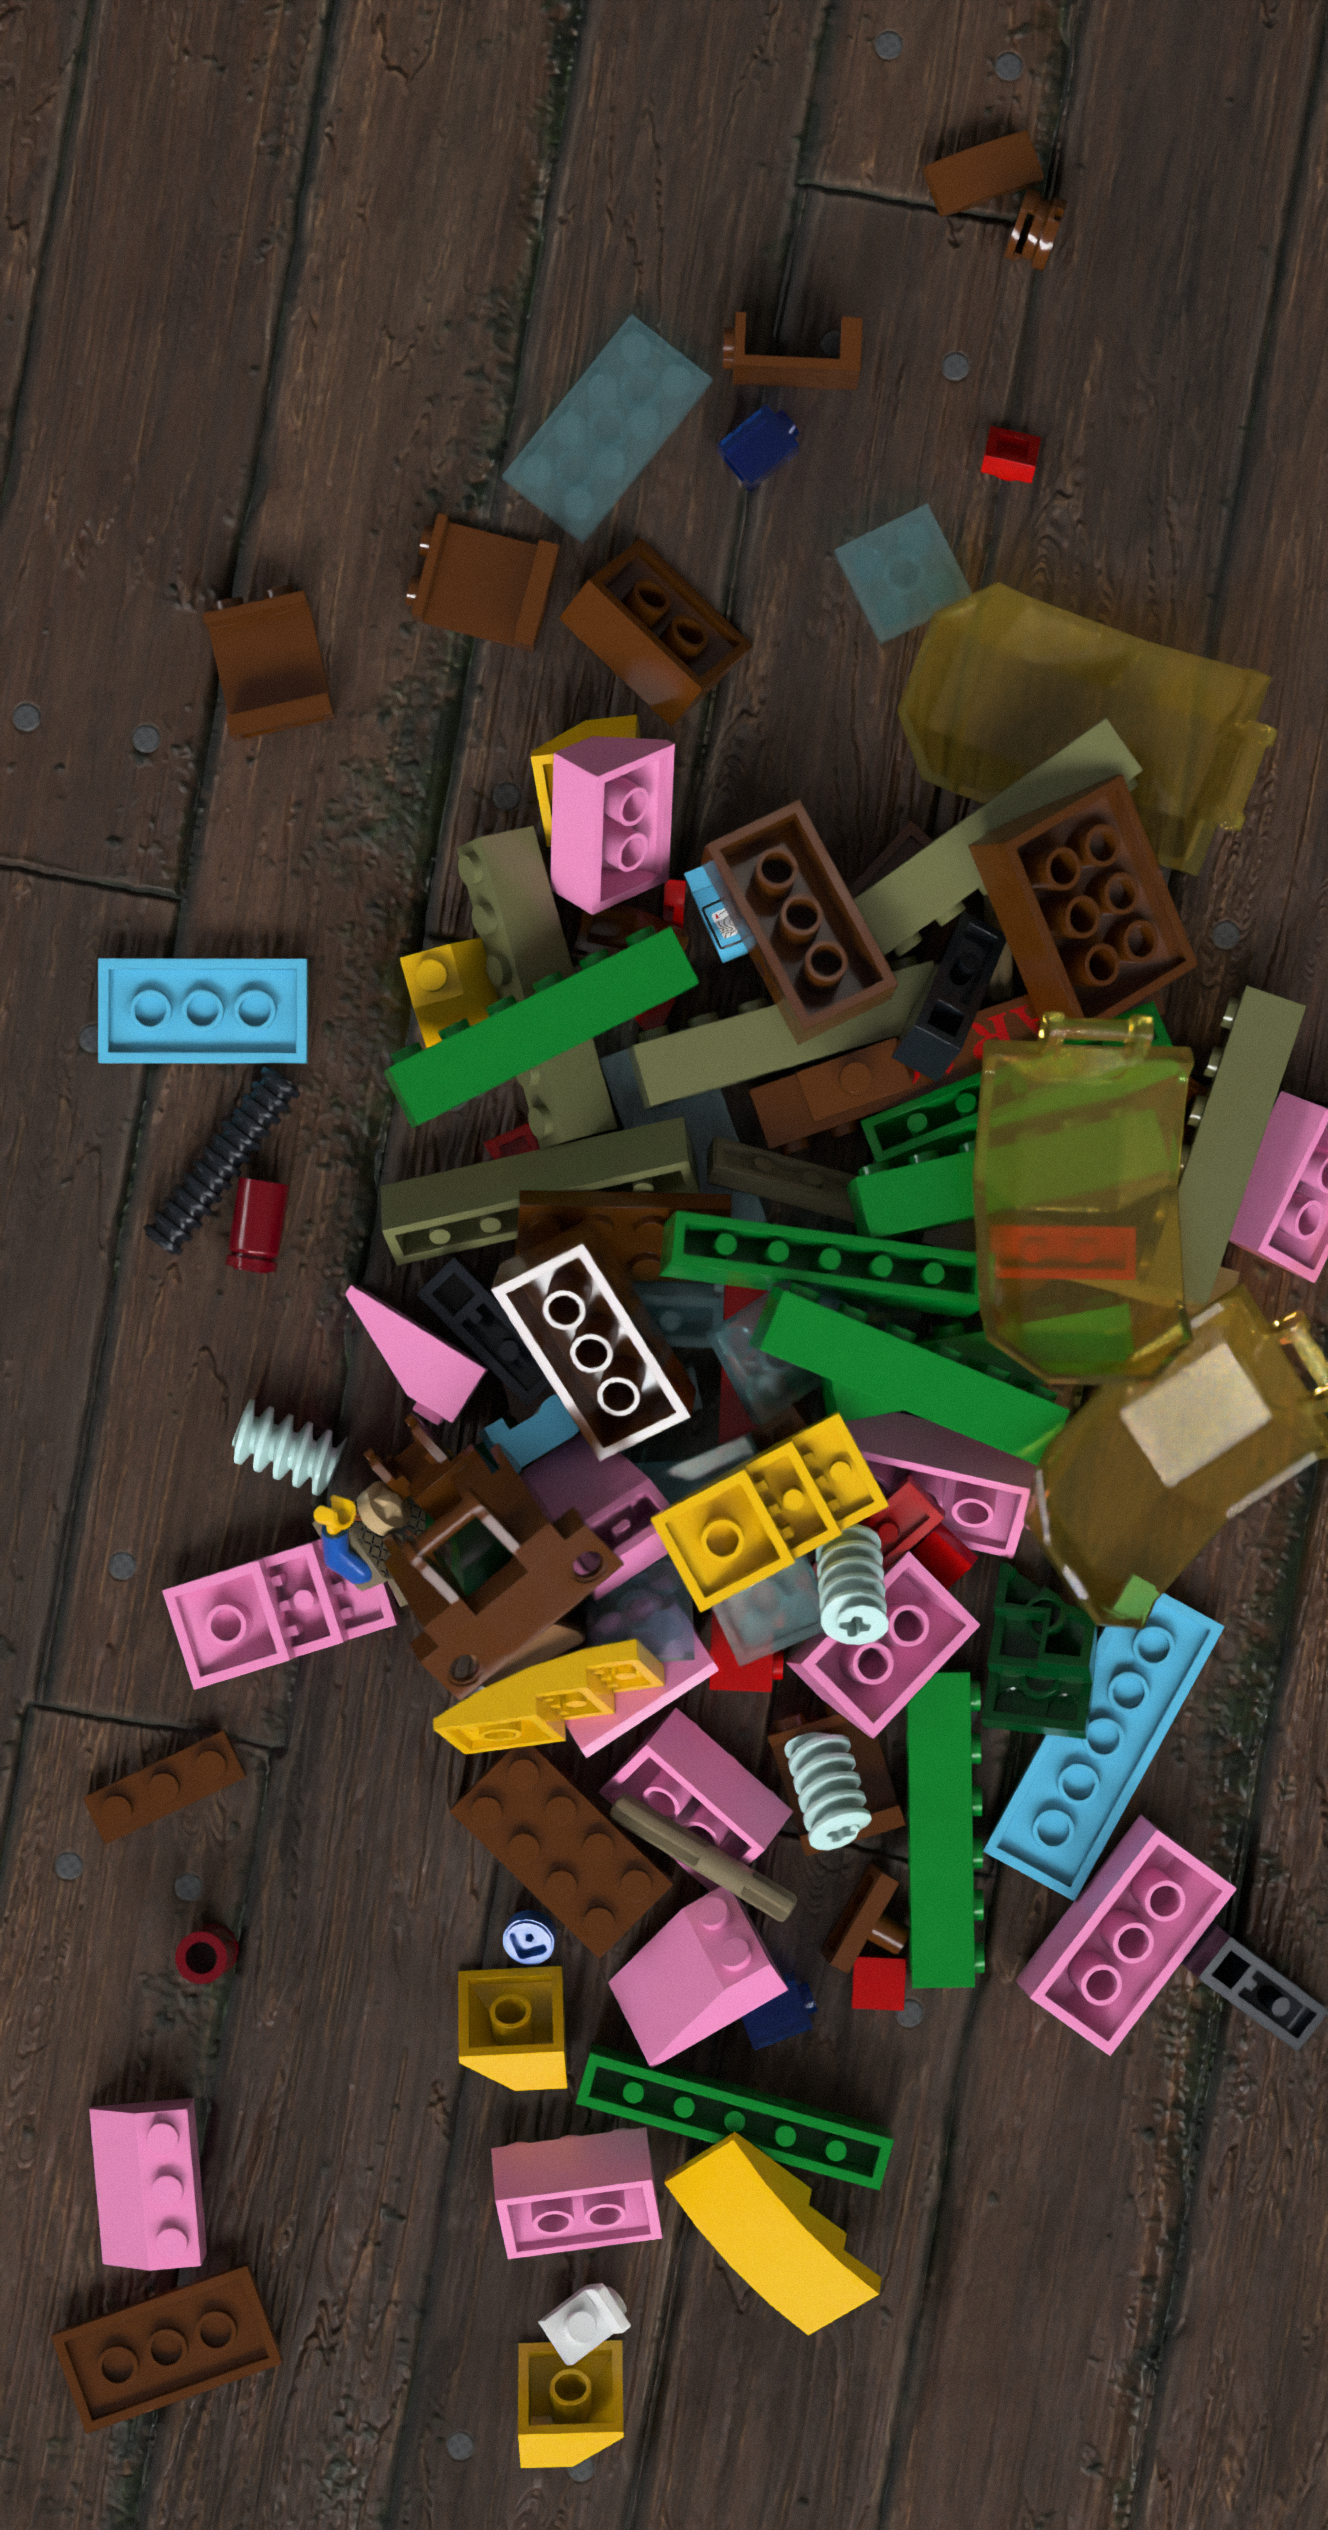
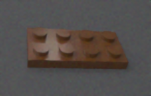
M519 1190L515 1256L591 1219L629 1281L701 1282L659 1276L664 1224L676 1211L731 1218V1194Z
M249 2261L53 2331L51 2335L86 2434L281 2365L284 2361Z

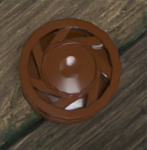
M1028 187L1004 258L1013 262H1017L1020 258L1030 261L1031 268L1043 272L1068 201L1055 197L1052 201L1041 197V191ZM1029 213L1033 216L1023 239L1020 238V234Z

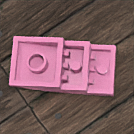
M322 1538L162 1590L194 1690L283 1663L295 1657L401 1623L388 1582L386 1581L364 1591L359 1590L354 1584L326 1566L323 1557Z

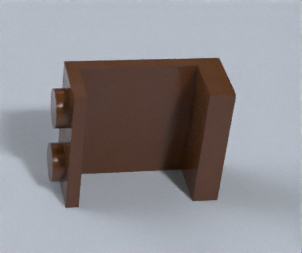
M736 312L735 327L724 328L723 369L733 370L732 385L857 390L861 371L863 317L841 318L838 336L837 359L745 355L746 312Z
M438 513L435 525L426 524L423 530L418 555L425 556L426 560L421 577L417 575H412L405 605L413 607L411 615L415 622L535 653L561 554L560 545L540 539L538 545L455 524L450 522L448 515Z
M293 585L266 590L263 592V600L244 604L243 597L220 600L212 604L214 611L202 613L204 624L209 630L228 712L226 721L229 734L235 742L336 719L309 599L304 590L295 592Z
M827 1703L824 1705L826 1711L824 1714L806 1719L804 1711L786 1715L774 1720L776 1729L767 1731L791 1810L794 1811L792 1814L805 1856L825 1850H819L810 1845L808 1839L809 1831L806 1830L803 1821L805 1813L800 1809L798 1802L799 1794L796 1793L793 1784L794 1776L791 1775L788 1766L789 1758L786 1757L784 1751L788 1741L802 1734L821 1732L830 1735H844L849 1738L851 1748L847 1753L854 1755L856 1766L852 1771L858 1773L861 1779V1784L857 1789L863 1791L866 1797V1803L861 1808L869 1810L872 1818L866 1827L859 1830L856 1839L852 1842L905 1826L878 1737L870 1738Z

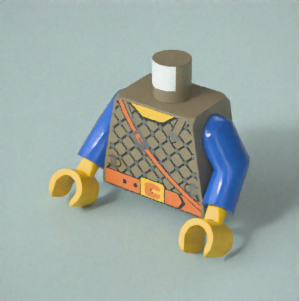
M333 1494L330 1497L332 1507L329 1508L323 1505L317 1507L314 1511L316 1521L312 1523L322 1538L323 1557L326 1566L347 1579L361 1591L387 1581L400 1607L407 1605L406 1599L383 1563L391 1556L382 1540L386 1536L376 1534L364 1524L357 1508L358 1498L351 1501L350 1499ZM411 1495L406 1498L410 1507V1520L395 1533L402 1542L407 1538L412 1541L425 1531V1511L413 1500Z

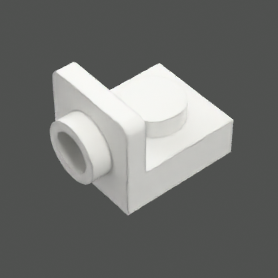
M603 2283L585 2285L538 2321L566 2365H574L611 2335L623 2333L631 2327L624 2315L627 2312L624 2301L613 2288H606Z

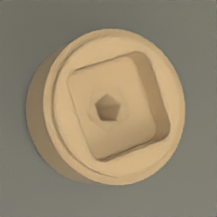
M384 1481L374 1482L358 1497L357 1508L362 1521L371 1531L378 1535L387 1536L390 1532L395 1534L410 1520V1507L407 1500H402Z

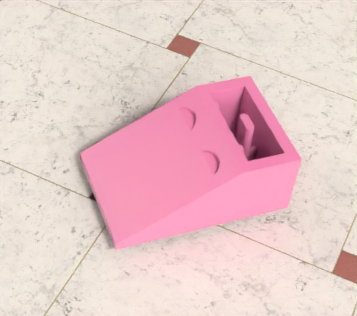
M580 1433L523 1470L555 1521L574 1506L588 1526L624 1562L621 1568L590 1593L595 1601L668 1554L650 1517L670 1506V1503L650 1478L622 1453L618 1452L599 1461L583 1434ZM588 1551L579 1555L574 1561L573 1571L577 1574L592 1572L600 1563V1554Z

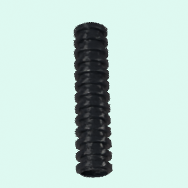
M267 1067L261 1069L260 1073L263 1077L259 1082L257 1080L252 1081L250 1085L254 1089L249 1095L243 1093L240 1097L244 1101L240 1107L234 1106L231 1109V1112L234 1114L230 1121L227 1119L222 1121L221 1125L224 1129L220 1134L218 1132L213 1133L211 1138L214 1142L210 1147L204 1145L201 1150L205 1154L201 1159L195 1158L192 1161L195 1167L191 1173L188 1171L183 1173L182 1177L185 1181L182 1185H174L172 1188L175 1192L171 1199L165 1197L162 1201L165 1205L162 1211L156 1210L153 1213L155 1221L152 1225L149 1223L144 1225L145 1235L170 1254L181 1255L184 1249L181 1245L184 1241H192L194 1237L190 1233L194 1228L201 1229L203 1223L200 1221L204 1215L210 1216L213 1213V1210L210 1208L214 1202L220 1203L223 1197L220 1193L223 1189H231L233 1185L229 1181L233 1176L240 1177L242 1171L239 1168L243 1163L249 1164L252 1161L249 1155L253 1149L255 1151L261 1149L262 1145L259 1141L262 1137H270L272 1133L268 1129L273 1123L279 1125L281 1119L278 1117L282 1111L288 1112L291 1109L288 1103L292 1097L295 1099L300 1097L299 1088L271 1067L269 1069Z

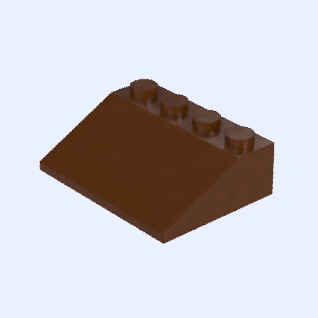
M1116 774L1009 821L968 845L1046 1036H1084L1198 966L1123 774Z

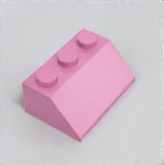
M592 736L554 752L550 887L554 893L594 915L669 880L675 743L663 739Z
M1281 1091L1272 1108L1229 1241L1313 1283L1316 1282L1328 1258V1109Z
M909 1551L884 1571L883 1583L886 1589L884 1599L887 1602L888 1631L883 1637L862 1645L845 1644L827 1635L820 1625L786 1661L790 1668L823 1701L870 1738H875L980 1626L973 1616Z
M668 1587L659 1593L650 1592L642 1596L634 1603L631 1612L616 1622L607 1621L600 1624L589 1634L587 1641L572 1651L566 1650L549 1659L552 1660L583 1649L637 1639L664 1665L665 1686L614 1693L615 1714L565 1720V1725L586 1758L719 1671L700 1633Z
M677 1707L646 1737L598 1792L612 1805L623 1793H628L747 1866L767 1848L794 1812L773 1791L764 1786L736 1758L728 1754ZM673 1858L710 1892L720 1887V1885Z
M194 2098L90 2107L103 2264L148 2271L201 2266L207 2255Z
M646 2127L637 2129L618 2128L607 2133L585 2136L566 2135L555 2140L533 2143L515 2142L508 2146L491 2148L495 2203L508 2259L662 2239L652 2156Z

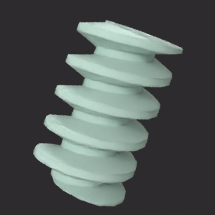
M250 1399L231 1446H234V1463L242 1465L251 1454H254V1471L262 1472L270 1462H273L274 1479L281 1480L291 1469L292 1486L300 1488L311 1477L312 1494L319 1496L330 1484L335 1474L348 1437L337 1448L332 1447L331 1430L327 1429L318 1440H314L313 1423L308 1421L298 1433L294 1432L293 1415L288 1414L279 1425L274 1424V1407L269 1406L260 1417L254 1416L255 1400Z
M854 1524L842 1530V1535L816 1548L821 1626L827 1635L845 1644L862 1645L871 1643L883 1637L888 1631L887 1602L884 1599L886 1589L883 1583V1555L880 1551L881 1539L875 1531L867 1526Z
M811 1732L796 1736L788 1741L784 1751L786 1757L789 1758L788 1766L791 1775L794 1776L793 1784L796 1793L799 1794L798 1802L800 1809L805 1813L803 1821L806 1830L809 1831L808 1839L810 1845L816 1849L828 1851L851 1843L856 1839L859 1830L866 1827L872 1818L869 1810L861 1808L866 1803V1797L863 1791L857 1789L861 1784V1779L858 1773L852 1771L856 1766L854 1755L847 1753L851 1748L849 1738L838 1734L830 1735L821 1732Z

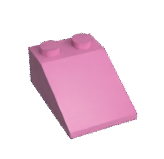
M350 1285L345 1295L407 1396L417 1401L412 1410L438 1426L443 1423L444 1419L451 1423L458 1420L489 1370V1367L359 1285Z
M721 1886L682 1908L608 1982L651 2068L656 2067L788 1990L746 1908L736 1895Z

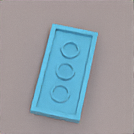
M98 958V1063L308 1064V959Z

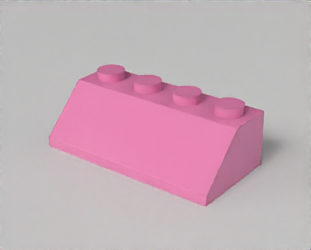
M893 1412L845 1422L884 1496L910 1475L946 1511L945 1519L941 1523L969 1549L1013 1559L1035 1491L1037 1465L927 1419Z
M1140 1814L1015 1981L1032 2000L1111 2056L1237 1888L1178 1841Z

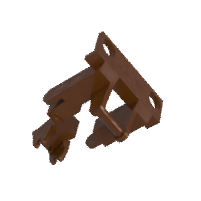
M410 1413L404 1418V1421L411 1427L410 1431L413 1434L414 1443L396 1458L391 1454L384 1458L372 1447L365 1451L363 1455L370 1462L369 1465L376 1474L402 1500L411 1495L413 1500L435 1521L412 1541L407 1538L402 1542L394 1533L390 1532L382 1539L391 1554L383 1563L425 1630L409 1643L418 1661L458 1700L462 1701L621 1568L624 1562L588 1526L574 1506L555 1521L520 1465L499 1442L489 1449L496 1463L500 1466L498 1470L472 1444L453 1458L437 1434L413 1413ZM477 1516L515 1557L467 1597L443 1555L436 1549ZM588 1551L600 1554V1563L592 1572L577 1574L573 1571L574 1561L579 1555ZM473 1655L477 1658V1666L469 1675L454 1677L450 1674V1666L458 1657Z

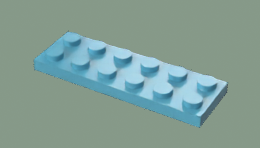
M1131 1575L1097 1637L1094 1684L1087 1739L1043 1735L985 1841L983 1852L1075 1901L1225 1626Z

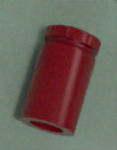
M239 1177L228 1244L231 1255L226 1254L225 1265L233 1266L232 1269L263 1274L277 1272L278 1262H274V1260L279 1256L290 1185Z
M209 1923L203 1925L181 1940L175 1954L176 1967L182 1977L191 1983H211L235 1964L237 1954L239 1953L238 1941L234 1933L221 1924Z

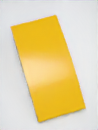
M837 1410L694 1490L651 1516L650 1520L700 1612H703L794 1564L796 1558L842 1535V1530L888 1507L889 1504L842 1415Z
M637 1639L583 1649L531 1666L476 1692L434 1718L433 1729L463 1754L566 1741L565 1720L615 1714L614 1693L665 1686L664 1665Z
M738 2133L730 2134L666 2175L664 2184L695 2226L726 2262L772 2307L808 2336L879 2295L882 2278L844 2250L846 2232L809 2206L812 2189Z

